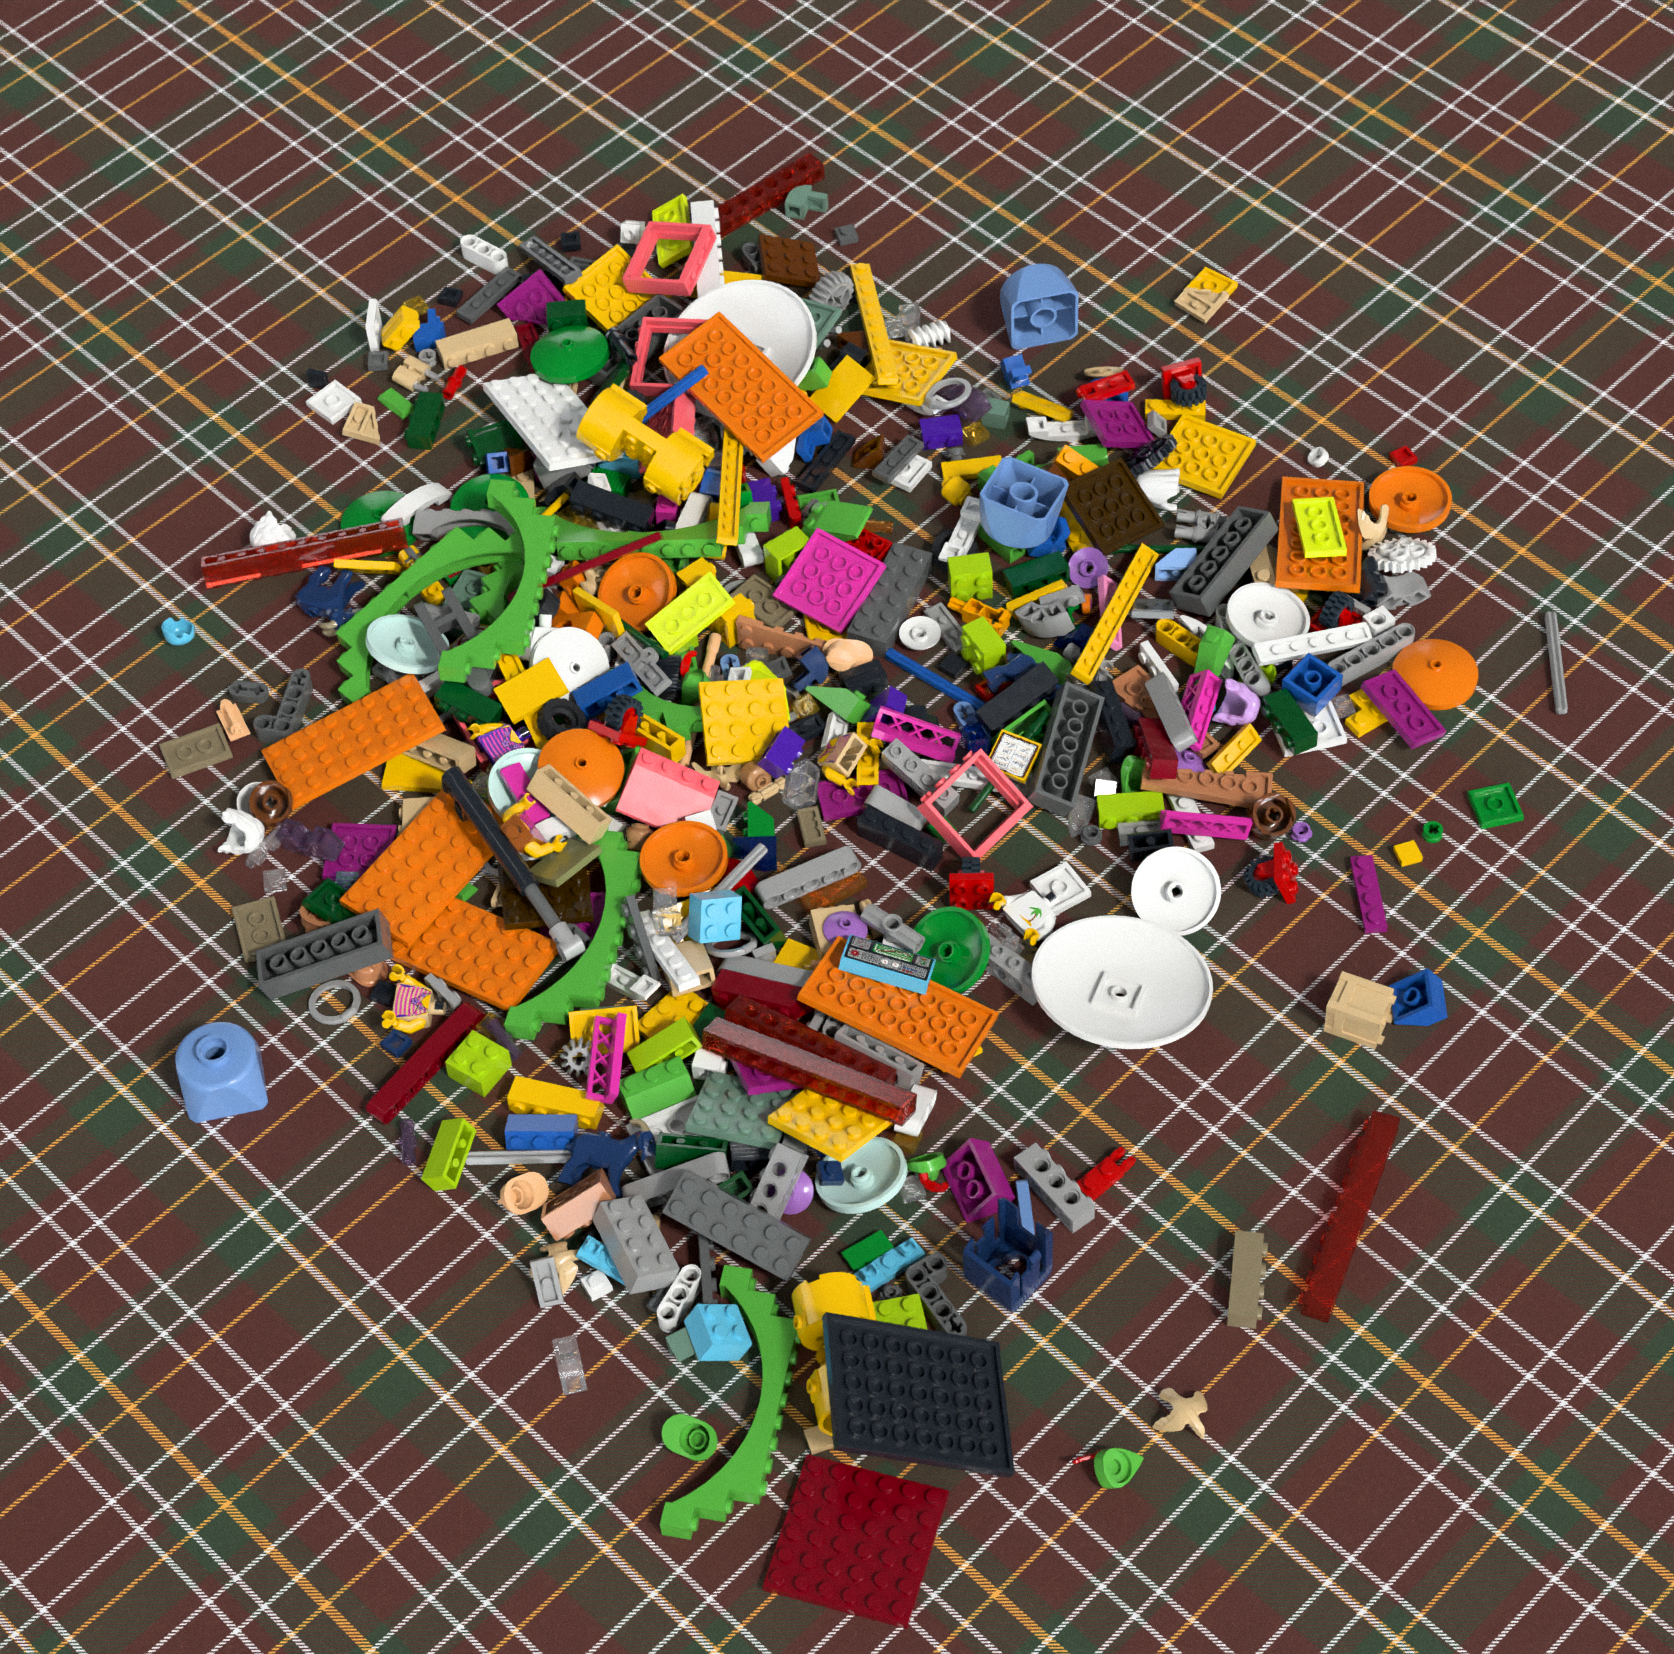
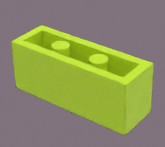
M1154 791L1097 795L1096 800L1099 829L1117 828V823L1160 820L1161 810H1165L1162 793Z
M683 1017L637 1045L627 1054L635 1072L638 1073L677 1056H680L683 1060L702 1048L703 1045L694 1027Z
M464 1118L443 1120L441 1122L421 1178L434 1191L456 1189L477 1131Z

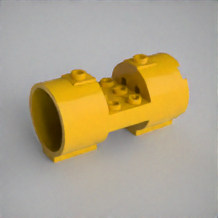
M613 383L611 387L603 390L588 408L576 433L577 440L593 449L594 455L602 461H614L625 451L629 458L639 460L647 469L643 477V485H645L644 487L652 494L663 495L675 504L680 505V500L686 501L691 492H694L701 482L705 471L704 466L708 467L714 457V448L681 427L667 439L642 423L644 416L647 414V405Z
M845 1272L820 1274L819 1280L811 1283L805 1280L792 1293L795 1311L793 1326L797 1329L798 1339L801 1340V1343L806 1348L817 1351V1362L821 1365L820 1368L815 1369L807 1380L806 1389L810 1394L811 1402L814 1403L819 1429L830 1436L833 1435L822 1316L829 1312L877 1321L869 1285H863L862 1281L859 1282L855 1275Z

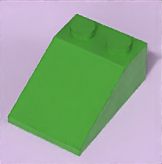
M831 500L817 502L812 506L808 518L803 522L801 531L809 539L817 527L844 542L858 539L873 509L870 506Z

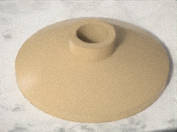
M1109 366L1093 367L1084 370V374L1097 379L1122 372L1124 369Z

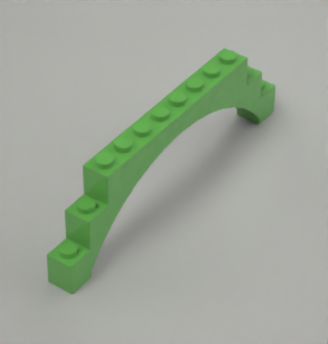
M491 479L487 491L488 507L495 509L507 520L521 541L525 552V566L521 583L511 603L488 628L458 647L449 651L442 650L438 664L441 681L465 683L467 675L471 674L472 667L495 669L497 661L501 660V653L524 656L526 647H530V632L534 631L535 628L534 616H538L539 613L538 601L543 598L542 586L547 583L548 574L546 571L547 568H551V553L555 552V537H559L560 526L556 524V516L539 515V508L536 507L535 499L519 497V490H516L515 481Z
M749 502V505L740 509L737 544H745L748 532L769 531L772 520L770 502ZM537 507L539 508V515L548 507ZM555 514L552 515L556 516V524L560 526L559 537H555L559 560H591L656 532H661L664 540L633 553L645 552L659 558L721 557L724 548L723 544L716 543L718 519L673 530L614 532L580 526L566 521Z
M456 526L453 530L447 532L444 538L437 544L432 545L430 550L422 557H419L410 568L403 571L393 583L388 584L377 597H373L369 604L362 610L357 611L353 618L346 624L341 625L336 635L340 644L348 651L341 654L337 663L341 672L349 678L338 688L342 700L349 705L371 694L370 676L374 657L366 647L365 637L369 625L374 620L382 616L398 614L413 597L425 588L455 572L490 563L521 562L525 565V552L516 532L511 533L505 541L488 527L473 540Z
M608 826L603 837L592 843L601 847L602 853L597 856V859L603 868L606 883L605 907L594 939L575 966L558 982L533 999L517 1007L510 1006L504 1023L509 1037L535 1040L537 1032L541 1030L542 1022L566 1025L569 1012H573L574 1007H599L600 1001L604 1000L606 983L610 982L611 968L617 961V950L623 943V932L628 926L626 917L622 916L620 905L626 896H636V892L640 891L641 877L643 875L640 867V852L627 851L628 843L625 841L622 832L608 831ZM576 834V838L581 839V837L578 834Z
M724 1265L719 1287L721 1297L727 1298L732 1304H737L740 1314L748 1324L756 1340L763 1366V1382L759 1406L744 1441L725 1466L710 1480L690 1494L672 1503L665 1502L660 1522L661 1533L665 1536L691 1540L693 1531L698 1529L699 1518L726 1522L727 1513H732L734 1500L760 1505L761 1496H766L768 1481H765L767 1473L771 1474L773 1459H770L771 1453L777 1450L778 1437L775 1436L777 1429L781 1430L783 1415L780 1414L782 1408L787 1406L788 1394L786 1389L787 1386L791 1387L793 1372L790 1371L792 1365L797 1363L798 1351H796V1345L801 1344V1340L798 1339L797 1329L793 1326V1319L778 1317L780 1304H776L775 1294L755 1291L757 1279H753L752 1269Z

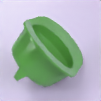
M685 1414L673 1415L666 1420L662 1428V1438L667 1448L696 1461L707 1460L717 1448L718 1439L713 1427L692 1416Z

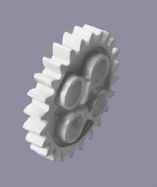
M1401 537L1400 540L1392 538V541L1384 540V543L1379 542L1378 545H1372V548H1369L1368 556L1375 557L1378 563V571L1384 569V572L1404 573V571L1412 572L1413 569L1419 571L1420 567L1427 568V565H1432L1436 558L1435 545H1432V542H1427V540L1420 541V538L1412 540V537L1406 539Z

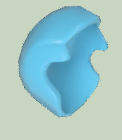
M170 617L161 626L166 641L172 645L178 646L189 643L195 636L196 630L194 625L184 618L174 621Z

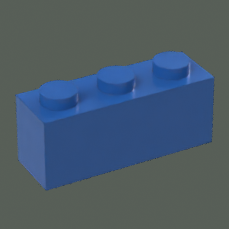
M627 661L574 690L572 693L577 705L584 712V716L588 721L608 710L609 707L607 705L609 703L612 704L611 700L616 698V695L625 694L632 697L643 691L636 673Z
M508 1114L505 1127L507 1150H567V1143H572L574 1138L579 1135L577 1114Z

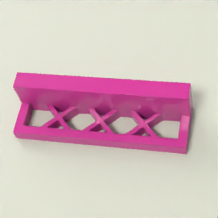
M1209 669L1189 676L1181 702L1198 739L1196 743L1189 746L1194 752L1202 749L1222 680Z
M880 706L871 732L872 737L892 743L897 738L910 750L947 763H953L955 751L962 735L884 706ZM883 713L892 716L894 722L888 725L881 723L880 720ZM910 722L914 729L909 732L904 731L900 724ZM929 729L933 731L935 736L927 739L922 736L920 731ZM946 736L955 738L952 747L944 745L941 738Z
M1161 810L1159 815L1160 830L1171 828L1172 833L1247 840L1253 824L1252 818L1170 810Z
M618 1012L614 1019L597 1015L594 1018L585 1099L612 1105L619 1094L627 1014ZM599 1024L611 1026L610 1033L604 1036L599 1029ZM602 1042L608 1048V1053L604 1056L597 1049V1045ZM600 1062L606 1069V1073L602 1076L595 1070V1065ZM599 1083L604 1089V1095L592 1093L593 1085Z

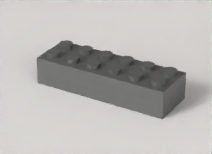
M656 294L617 327L625 335L629 347L636 354L635 343L639 340L638 327H641L643 317L678 318L685 308L662 294ZM652 333L647 361L665 347L669 333ZM608 343L609 358L607 363L599 372L587 378L599 387L603 385L623 359L618 351L613 350L610 343ZM630 366V368H629V373H630V374H632V368H631V366Z
M1238 506L1170 590L1169 593L1178 610L1209 617L1212 615L1279 530L1269 511Z
M896 542L893 543L883 562L886 565V569L865 601L860 605L847 630V639L865 642L872 649L873 655L885 658V653L889 648L893 647L899 636L901 625L907 620L933 570L931 552Z
M1067 681L1056 691L1042 740V749L1038 755L1026 796L1030 803L1063 817L1075 807L1105 697Z
M378 908L257 950L259 987L270 1000L394 958L389 921Z
M689 1169L685 1170L662 1212L785 1281L790 1280L812 1239L809 1235Z

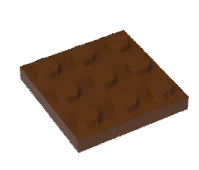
M759 234L757 241L763 280L815 288L816 282L820 281L814 243Z

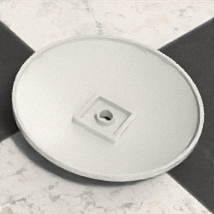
M741 280L721 285L697 298L678 317L685 319H710L720 311L796 386L800 384L810 369L816 352V326L807 305L796 293L774 282ZM669 333L664 353L689 334ZM664 367L668 383H678L679 381ZM696 399V412L715 417Z
M1108 915L1089 917L1059 928L1040 945L1035 954L1031 971V983L1035 997L1042 1009L1055 1023L1086 1041L1120 1049L1152 1048L1184 1037L1193 1031L1204 1019L1209 1010L1213 994V981L1210 970L1202 955L1194 946L1179 934L1164 926L1128 916ZM1117 993H1121V994H1123V995H1125V996L1120 997V996H1117L1116 994H1117Z

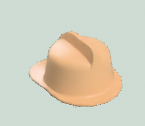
M833 638L828 640L823 647V655L826 661L836 671L843 672L870 662L873 659V651L870 646L859 640Z
M528 1172L512 1178L502 1187L500 1199L497 1202L514 1214L528 1213L545 1204L549 1194L548 1184L539 1173Z

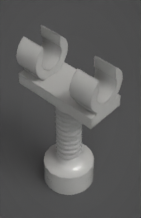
M1070 643L1065 648L1063 657L1069 661L1078 660L1081 654L1080 647ZM1104 657L1094 675L1093 681L1113 680L1109 670L1105 668L1108 667L1113 671V663L1110 660H1105Z

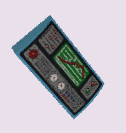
M850 934L841 956L839 970L925 995L936 959Z

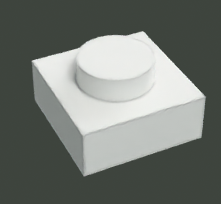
M599 1270L580 1279L583 1288L592 1302L613 1291L608 1278Z

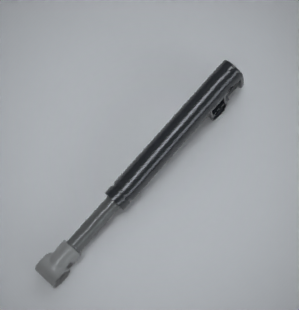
M455 766L448 769L441 778L442 789L444 793L450 794L458 817L462 822L471 821L522 896L528 897L550 929L549 934L554 942H556V948L561 958L567 962L585 952L584 943L579 935L576 933L573 935L566 922H562L539 890V881L519 852L502 832L501 826L461 768Z

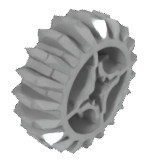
M832 270L830 273H826L824 277H821L818 283L816 282L815 288H812L813 292L809 295V300L840 308L842 313L843 310H846L845 307L850 304L849 300L853 297L851 294L854 292V284L846 274L838 270Z

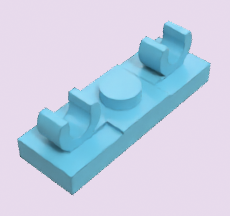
M588 1235L577 1252L576 1257L625 1285L605 1244Z
M911 1237L875 1259L872 1263L854 1273L859 1282L862 1281L863 1285H869L870 1292H873L905 1272L911 1265L924 1259L926 1253Z

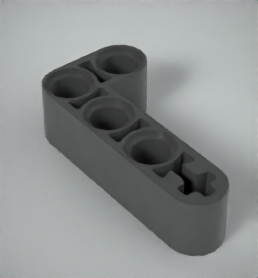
M300 668L291 674L277 716L259 715L254 719L253 726L257 739L260 742L274 744L299 730L313 691L311 676L307 669Z
M933 1253L911 1265L906 1271L907 1289L911 1295L919 1293L923 1312L937 1331L967 1336L965 1321L938 1286L948 1276L946 1257L940 1253ZM933 1267H941V1269L935 1270ZM915 1278L921 1279L920 1281H913ZM926 1296H934V1298H932V1299H927V1298H925V1297H926ZM945 1313L947 1316L941 1317L939 1314Z

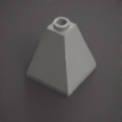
M536 456L533 467L546 491L553 482L568 473L576 472L581 479L588 476L591 470L595 468V463L549 471Z

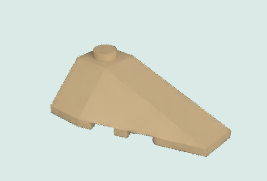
M1269 544L1265 546L1248 568L1253 583L1275 584L1277 553ZM1287 588L1292 593L1299 592V589Z

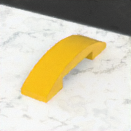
M857 722V734L868 737V740L874 738L871 736L874 722ZM867 746L857 763V785H879V754H873L870 746Z

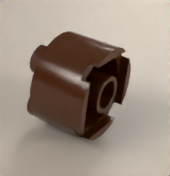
M272 780L264 781L253 789L248 801V813L257 818L265 828H274L282 825L287 821L293 807V797L290 790L281 783ZM267 801H271V804H275L273 808H270L269 805H266Z
M1267 793L1261 796L1247 811V818H1252L1253 822L1250 830L1258 839L1275 840L1280 838L1294 824L1296 811L1293 803L1278 793ZM1268 814L1273 815L1275 819L1269 818Z

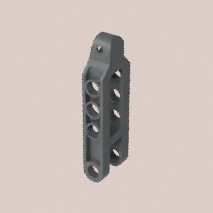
M450 586L441 592L452 612L442 618L433 621L423 601L413 605L440 656L442 650H450L441 635L448 630L460 625L468 641L478 635ZM472 667L471 674L467 675L466 682L461 684L488 697L494 689L490 680L494 669Z

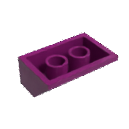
M974 1138L968 1139L946 1160L947 1165L942 1168L966 1222L970 1223L998 1213L999 1198L1005 1197L1011 1202L1015 1199L988 1141Z

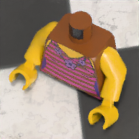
M526 793L518 803L504 811L502 815L504 824L500 829L518 852L532 858H539L552 853L553 850L561 852L566 846L567 842H560L563 837L562 835H557L552 843L547 842L523 811L528 810L536 802V800L533 802L527 800L530 793Z

